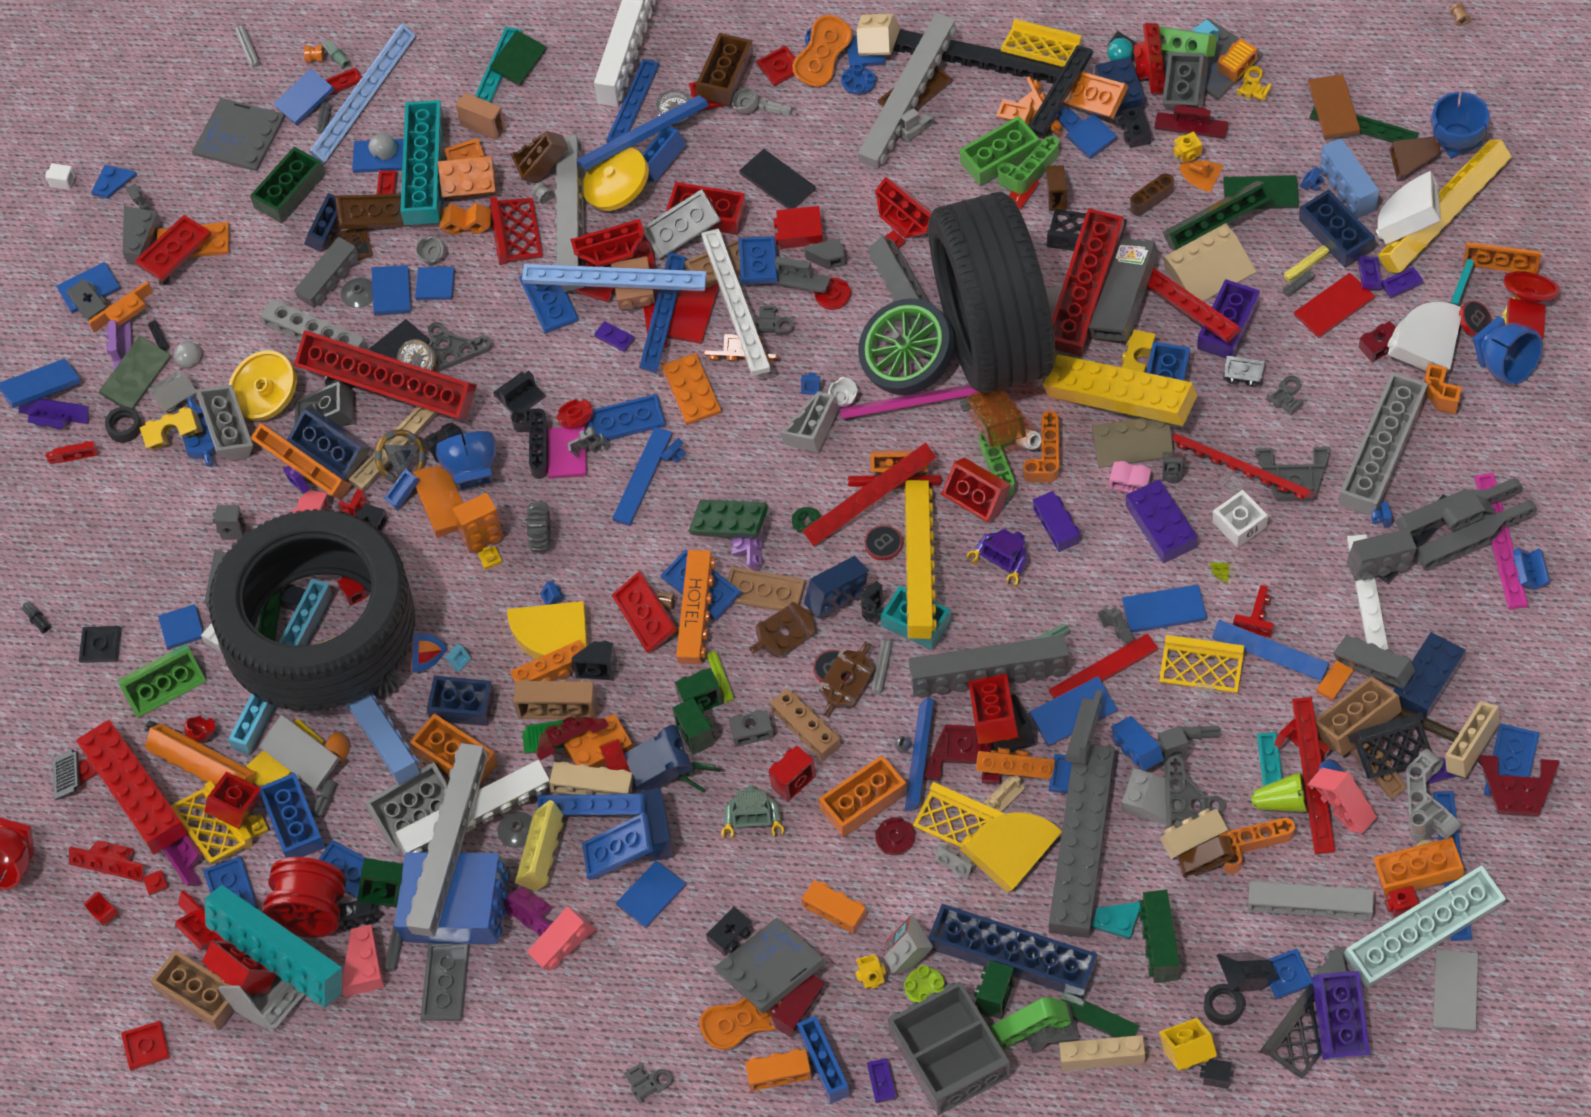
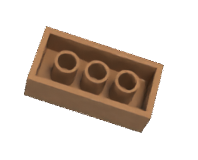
M1371 676L1315 718L1318 739L1343 757L1356 747L1354 742L1350 743L1348 735L1389 722L1402 712L1399 696Z
M524 679L515 681L513 703L518 719L564 720L570 716L596 718L597 695L594 683L588 680L531 681Z
M177 950L171 954L150 981L157 993L218 1031L234 1012L232 1006L218 990L219 986L231 985L222 982L220 977Z

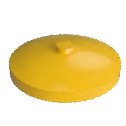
M629 147L591 167L586 172L583 180V195L592 207L600 211H613L629 204L639 195L647 182L649 175L647 160L638 150Z
M260 351L244 359L235 369L229 385H232L243 418L250 421H264L279 414L289 404L294 395L297 375L290 360L276 351Z

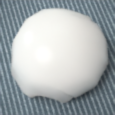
M841 377L838 381L831 384L828 394L835 395L839 407H847L855 401L858 389L853 380Z

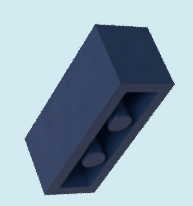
M327 194L304 245L321 252L337 219L335 195Z

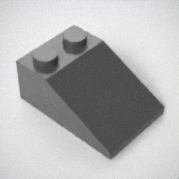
M337 381L295 400V423L304 408L316 409L340 427L352 422L353 391L341 381Z

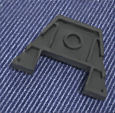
M1313 447V464L1274 465L1273 448H1255V455L1261 469L1315 491L1312 499L1305 498V500H1315L1330 455V447ZM1271 483L1270 488L1276 501L1303 500L1294 496V491L1288 490V493L1277 489V484Z

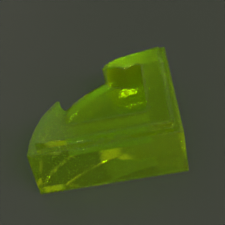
M1210 562V570L1213 572L1214 577L1228 583L1230 564Z

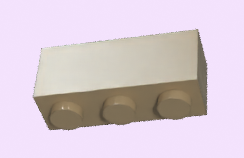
M1207 808L1198 813V818L1193 820L1192 817H1189L1181 822L1182 826L1176 828L1173 825L1164 830L1165 834L1160 839L1171 859L1228 830L1217 808L1212 811Z

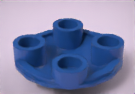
M855 63L841 75L842 86L846 91L853 94L867 93L875 86L876 75L860 63Z

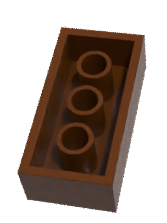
M723 33L718 34L696 83L697 96L699 95L708 101L731 106L732 98L738 90L753 56L752 40Z

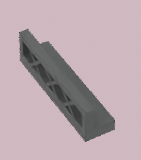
M1096 689L1094 700L1082 699L1066 753V761L1086 764L1102 709V690Z

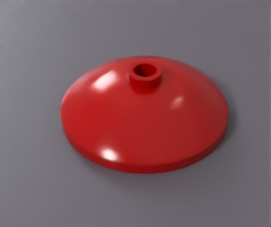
M1509 272L1504 276L1503 280L1507 290L1515 297L1532 303L1550 301L1556 298L1560 291L1559 286L1554 281L1532 272Z

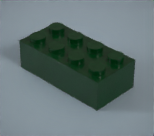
M294 146L251 193L250 198L253 207L282 223L325 175L322 161Z
M1165 889L1143 892V898L1139 900L1140 921H1142V937L1145 939L1146 945L1145 956L1148 958L1149 964L1147 965L1148 975L1153 977L1154 983L1178 981L1179 959L1168 891Z

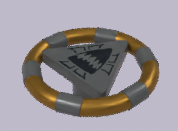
M404 429L391 430L384 434L377 443L375 449L376 467L385 479L395 483L405 468H408L417 450L418 464L414 471L424 468V446L420 439L410 431ZM396 436H404L412 441L415 446L385 445V443ZM383 448L398 477L385 469L382 463Z

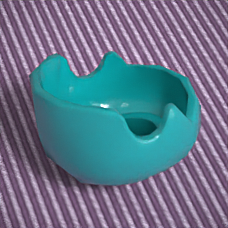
M1116 38L1110 42L1107 49L1110 61L1130 57L1132 62L1134 49L1129 40Z

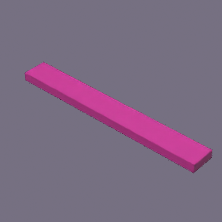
M968 384L842 407L839 410L841 417L845 419L981 393Z
M1494 473L1480 474L1474 477L1477 490H1487L1497 485ZM1501 501L1492 505L1496 513L1504 511ZM1506 527L1502 529L1491 545L1508 610L1528 607L1524 587L1518 580L1517 567L1513 561L1514 548L1509 529Z

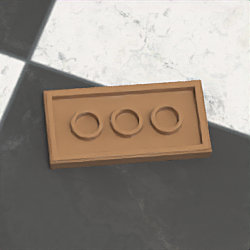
M737 239L725 244L736 276L740 275L739 242ZM707 252L684 262L688 271H706L705 289L718 283Z
M731 567L727 579L728 582L742 592V595L735 600V604L781 611L789 606L792 601L800 605L806 579Z

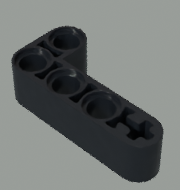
M540 408L515 410L511 414L513 428L516 432H529V466L531 474L536 479H542L548 473V421L546 413Z

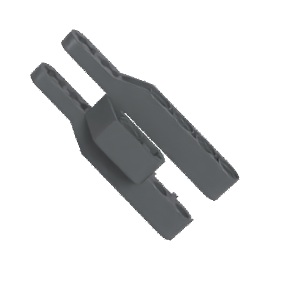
M1513 478L1487 490L1459 491L1401 516L1396 520L1395 524L1399 530L1409 529L1412 537L1415 535L1420 536L1422 532L1434 527L1439 528V525L1447 523L1450 530H1457L1416 549L1415 556L1424 570H1429L1491 544L1502 529L1533 516L1537 512V507L1533 501L1529 500L1500 513L1495 512L1492 507L1493 504L1512 497L1523 489L1519 479Z

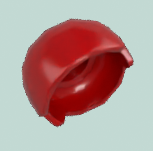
M202 715L190 717L184 724L186 736L202 743L209 740L216 729L214 720L212 718L205 720L202 718Z

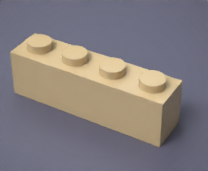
M1482 701L1478 703L1445 755L1447 772L1464 778L1467 776L1500 724L1499 706Z
M554 762L549 785L552 793L567 795L631 794L633 776L631 772L626 770L617 771L609 770L606 767L594 768L585 764L572 765L568 762Z
M1143 1035L1059 1043L1061 1071L1145 1064Z

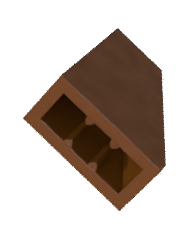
M1434 136L1394 141L1389 151L1397 182L1402 181L1436 159L1440 153V144Z
M1064 165L1046 166L1049 211H1055V209L1067 210V185Z

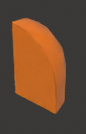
M335 731L328 739L325 747L340 758L338 763L343 765L350 751V742L342 732Z

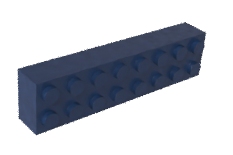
M941 904L928 937L933 946L931 950L983 967H988L989 961L1013 967L1014 977L1059 992H1067L1081 999L1085 998L1097 966V953L945 904Z

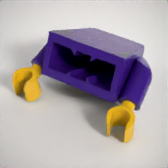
M1002 529L997 533L985 534L976 545V550L968 552L967 559L969 561L971 557H975L972 563L976 565L980 561L978 556L980 554L1006 571H1014L1013 574L1008 575L1007 585L1011 579L1016 580L1014 587L1018 585V575L1022 573L1027 562L1024 536L1021 532L1013 534L1006 529Z

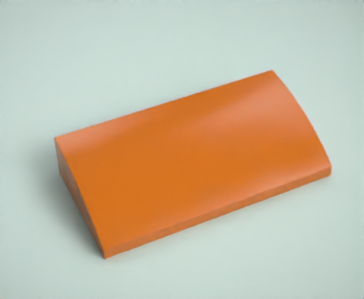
M1466 242L1463 265H1465L1466 260L1471 259L1474 260L1473 267L1509 272L1526 271L1537 274L1541 252Z
M441 466L428 467L412 472L420 479L415 488L436 538L458 531L452 508L463 504L451 475L442 469Z
M1453 837L1373 857L1385 898H1387L1389 891L1412 886L1413 890L1416 891L1458 880L1465 876L1464 867Z

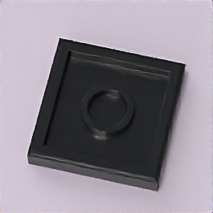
M82 627L79 663L117 662L121 627Z

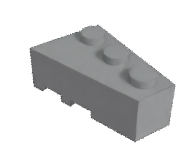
M818 391L803 407V411L797 417L794 416L792 418V423L786 429L783 428L780 431L783 443L794 448L818 453L839 410L835 395Z

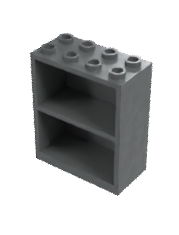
M961 981L956 984L951 983L947 985L944 990L928 995L921 1002L912 1003L908 1009L902 1012H895L888 1019L890 1037L937 1116L1011 1077L1010 1061Z

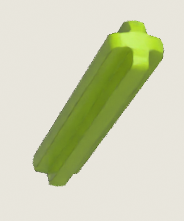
M716 651L709 652L707 659L720 686L723 701L725 703L732 702L734 700L718 654Z

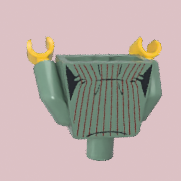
M754 785L747 786L746 790L737 791L735 798L725 806L724 824H726V827L721 832L723 838L725 839L727 832H731L732 840L735 837V833L731 828L732 824L733 827L771 825V822H773L772 835L775 837V829H780L783 835L784 828L779 824L781 819L778 804L770 796H766L765 790H757V787Z

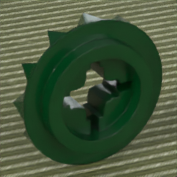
M802 507L796 510L792 516L793 528L800 533L822 516L815 508ZM808 515L809 520L812 522H809L808 525L805 526V523L803 521H805Z

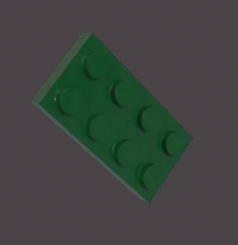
M699 500L688 531L696 536L758 538L769 506L766 502Z

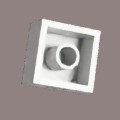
M1241 490L1213 510L1212 523L1237 548L1267 527L1268 515L1244 490Z

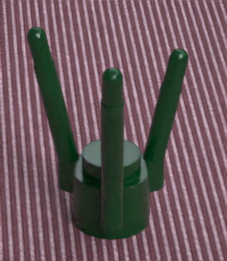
M691 762L693 770L685 774H678L679 780L688 783L701 792H705L704 788L687 777L693 776L695 769L721 772V769L716 768V765Z

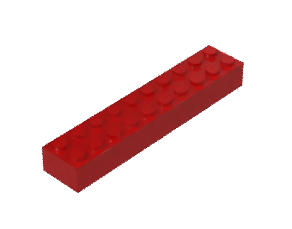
M306 330L303 332L294 362L296 367L461 420H467L477 384Z

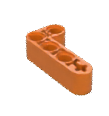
M1046 411L1041 417L1042 459H1028L1023 463V478L1027 482H1054L1059 477L1058 414L1054 411ZM1048 422H1052V427H1048Z
M1281 818L1221 833L1219 836H1229L1234 852V858L1231 860L1237 862L1236 864H1230L1228 861L1223 863L1224 870L1230 874L1239 872L1242 864L1241 853L1291 841L1294 837L1295 823L1289 818ZM1267 833V834H1269L1270 836H1269V837H1264V836H1262L1261 834ZM1249 838L1251 841L1246 842L1242 839Z

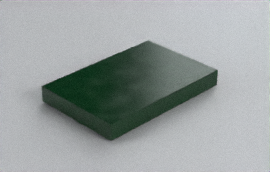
M516 30L490 65V70L520 86L545 52L547 46Z

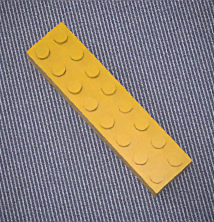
M1059 354L1055 358L1054 368L1043 383L1047 395L1055 399L1180 426L1184 425L1198 396L1192 382Z

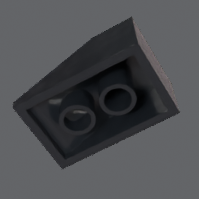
M1016 694L1011 695L1018 737L992 742V746L996 751H998L999 747L1008 748L1012 751L1035 744L1031 723Z

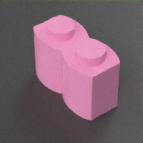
M1126 461L1114 462L1109 479V488L1131 493L1149 484L1151 469L1145 465L1133 466Z

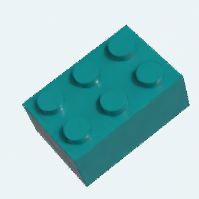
M899 585L881 614V626L933 651L951 622V609L932 601V604L936 605L935 616H932V619H936V631H932L931 639L908 638L907 590Z

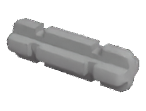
M759 99L757 106L758 109H767L769 112L782 113L785 116H790L792 112V107L789 105L782 106L783 104L767 102L765 99Z

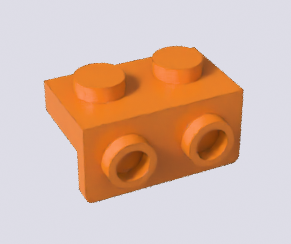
M478 138L444 149L447 160L485 157Z

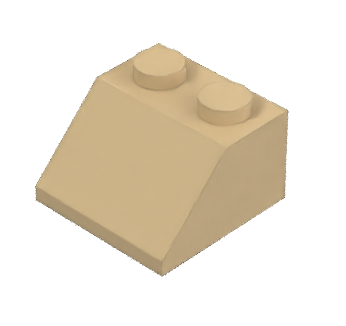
M894 14L861 15L857 26L859 56L891 55L901 28Z

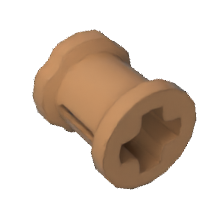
M1456 3L1449 9L1458 27L1466 25L1471 21V17L1464 10L1465 6L1462 3Z
M654 590L662 605L672 609L675 597L674 592L668 594Z

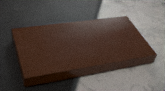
M935 66L934 74L931 79H928L926 89L923 94L919 95L917 106L914 109L918 111L953 82V78ZM894 87L877 100L879 105L884 107Z
M401 194L335 195L339 229L411 226L404 225Z

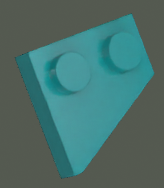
M1139 902L1098 907L1091 923V928L1130 939L1139 914Z

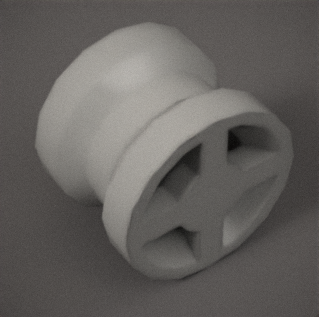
M539 182L532 188L531 195L534 198H538L540 204H545L552 199L554 192L547 188L544 182Z

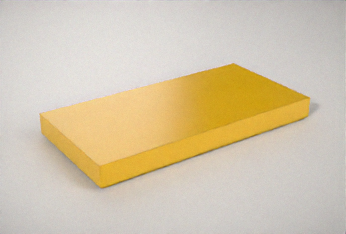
M298 718L293 722L319 743L325 744L319 736ZM264 750L245 766L256 772L253 784L257 787L293 774Z

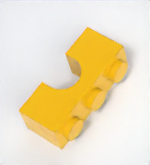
M1134 329L1132 336L1129 337L1126 344L1128 349L1122 355L1123 365L1119 367L1146 373V364L1139 363L1136 359L1139 357L1150 358L1156 334Z
M185 407L174 415L166 414L158 421L150 420L146 422L144 426L140 427L146 448L154 450L169 445L167 436L169 430L173 427H177L180 436L186 438L203 432L197 411Z

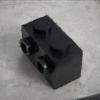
M1142 106L1121 110V118H1118L1119 127L1124 129L1123 139L1125 143L1128 142L1129 148L1151 144V132Z

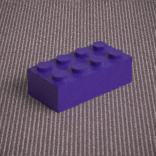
M1225 279L1212 308L1237 324L1241 331L1227 343L1203 326L1198 335L1197 349L1226 359L1227 356H1235L1258 307L1260 290Z
M1160 479L1126 494L1125 506L1163 564L1197 548V535Z
M1360 972L1325 973L1313 976L1323 1061L1359 1058L1370 1055Z

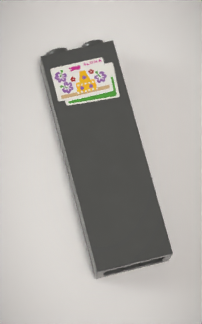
M1132 239L1119 240L1089 325L1092 338L1128 342L1158 256L1155 242Z

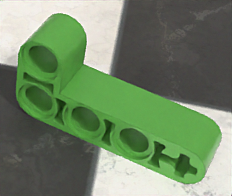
M1054 136L1044 138L1019 167L1007 162L998 165L997 177L999 185L1018 194L1027 192L1034 182L1046 171V166H1051L1059 157L1058 138Z
M1000 424L984 429L979 433V447L989 472L1011 484L1006 497L1009 498L1015 492V483L1002 448L1013 444L1014 430L1009 424Z
M1045 997L991 1025L989 1029L1003 1049L1012 1046L1047 1026L1054 1028L1068 1026L1071 1020L1065 1001Z

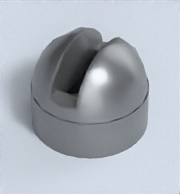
M899 736L895 741V747H897L896 749L899 752H906L911 747V741L906 736ZM902 740H904L903 747L900 746Z

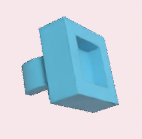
M457 644L445 656V659L455 671L459 672L470 661L471 657L462 645Z

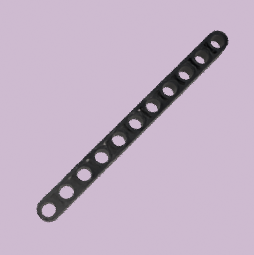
M900 29L893 51L907 52L913 55L924 34ZM951 39L947 51L943 52L941 59L944 62L961 63L963 66H975L978 69L988 71L995 70L997 73H1009L1012 76L1022 78L1030 76L1034 80H1044L1046 83L1054 84L1063 69L1062 66L1006 53L1000 49Z

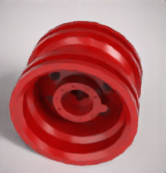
M306 857L284 858L273 863L268 879V885L273 892L265 898L262 913L298 937L317 938L334 933L338 928L340 909L335 903L342 899L346 887V876L332 864Z

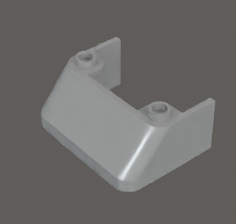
M276 975L268 994H258L253 999L248 994H245L240 986H219L218 988L238 1014L265 1029L276 1028L304 995V993L297 991L291 984L284 982L278 975Z

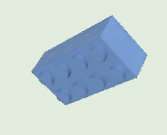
M1342 138L1322 146L1319 169L1322 170L1321 174L1323 176L1326 175L1330 187L1336 189L1339 199L1347 204V208L1358 219L1376 211L1379 189Z

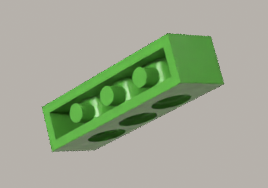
M1159 26L1161 49L1166 50V54H1169V52L1204 53L1207 58L1215 56L1217 35Z

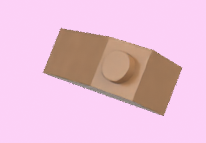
M1362 743L1364 750L1370 754L1372 746ZM1354 747L1350 752L1363 768L1358 751ZM1376 749L1374 757L1381 761L1383 753ZM1386 759L1385 764L1392 768V765ZM1371 761L1370 767L1373 773L1377 772L1379 765ZM1396 771L1372 778L1390 799L1407 788Z

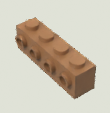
M787 688L770 702L771 711L822 761L840 748V736L834 730L831 731L827 727L826 722L821 717L818 718L809 705L805 706L796 692L792 693Z

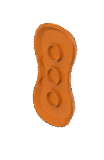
M822 15L817 18L812 25L809 44L793 62L794 75L800 81L810 86L820 87L827 84L833 76L836 57L848 46L852 39L850 25L843 19L833 15Z
M745 998L729 1005L712 1006L701 1014L699 1027L704 1039L710 1046L720 1050L730 1049L749 1034L759 1031L776 1030V1028L769 1025L772 1018L769 1015L774 1006L764 1014ZM780 1000L775 1005L779 1007L782 1001Z

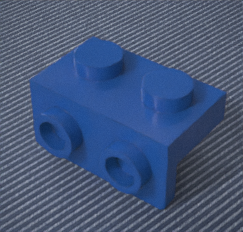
M1519 547L1513 550V561L1517 567L1518 580L1521 585L1537 590L1550 583L1541 549L1538 548L1531 553Z

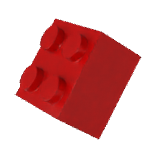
M798 745L793 749L787 750L783 758L779 762L773 763L769 768L771 788L787 802L816 777L814 759Z
M226 771L207 796L204 812L240 829L258 804L261 788Z

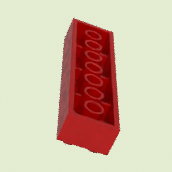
M1090 208L1087 209L1052 317L1055 349L1080 356L1083 355L1090 333L1089 325L1123 231V216Z
M110 720L105 721L76 739L82 753L153 855L187 834L181 820Z

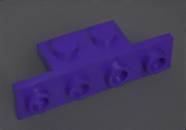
M39 398L18 406L19 413L28 414V423H33L36 426H51L54 429H62L70 421L88 424L89 406Z

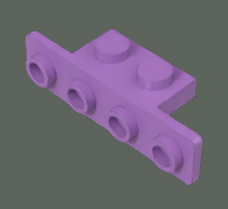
M131 319L119 327L116 320L108 321L106 337L109 340V344H106V350L108 355L111 354L114 370L132 346Z
M763 526L758 538L732 537L731 554L733 556L747 554L746 565L753 571L761 572Z

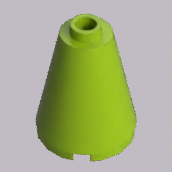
M1302 773L1292 774L1255 789L1254 794H1251L1252 805L1257 806L1258 810L1302 813L1308 811Z

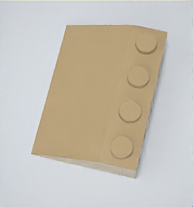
M1226 223L1164 256V269L1175 283L1203 302L1219 293L1225 279L1239 283L1256 273L1237 236Z

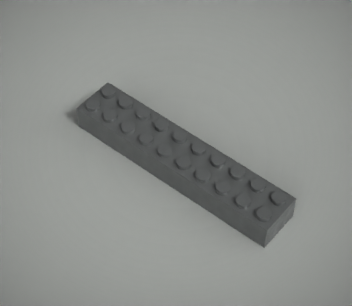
M1091 744L1086 764L1072 762L1049 918V933L1090 938L1115 747Z

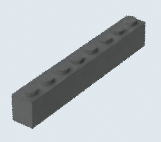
M884 236L879 238L868 249V252L871 256V261L878 268V274L885 280L886 288L894 296L893 300L920 299L928 302L895 242ZM908 316L910 330L917 316ZM924 318L918 332L928 326L931 321ZM936 329L922 340L938 337ZM937 344L922 348L924 351L934 354Z

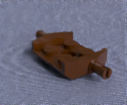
M792 601L789 606L756 625L758 642L750 646L749 650L752 651V654H755L759 650L765 649L772 656H782L814 635L815 628L812 618L815 615L811 610H807ZM786 628L789 632V635H782L779 632V629Z
M867 641L864 642L860 651L841 650L820 684L819 692L828 704L822 713L823 716L826 715L829 718L836 707L853 708L872 673H875L873 664L866 657L872 646ZM849 673L852 675V679L845 682L841 679V676Z

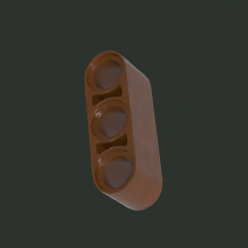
M1167 173L1162 174L1134 193L1130 198V212L1133 215L1141 216L1169 197L1174 191V177Z
M1218 836L1179 855L1178 861L1182 876L1184 878H1188L1187 876L1190 875L1198 876L1233 859L1234 852L1229 836Z

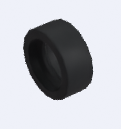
M125 406L115 408L109 412L105 419L108 435L116 442L126 443L132 441L141 432V419L133 408ZM130 417L134 420V424L128 430L120 432L113 429L114 423L120 418Z
M1224 983L1211 987L1205 994V1015L1210 1021L1218 1025L1233 1024L1242 1015L1244 1004L1240 991L1231 992L1229 985ZM1220 994L1229 995L1235 1000L1236 1008L1230 1014H1218L1211 1006L1213 998Z

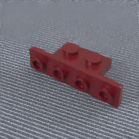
M1175 105L1174 114L1157 112L1154 128L1186 134L1194 132L1196 135L1225 139L1228 122L1211 119V110L1203 107L1194 108L1187 105Z

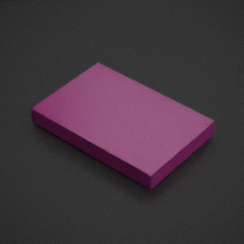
M585 426L572 429L563 427L548 428L549 479L586 476V447L578 451L580 457L577 458L569 452L567 443L580 438L579 432L585 431Z

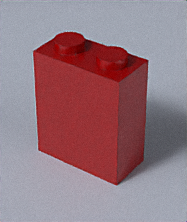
M819 206L776 210L777 217L773 218L774 229L778 228V232H775V241L779 243L780 249L805 247L810 244L823 242Z

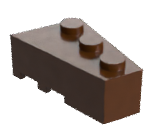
M546 131L534 138L532 143L523 145L521 150L512 152L510 155L522 180L539 183L569 147L563 135Z

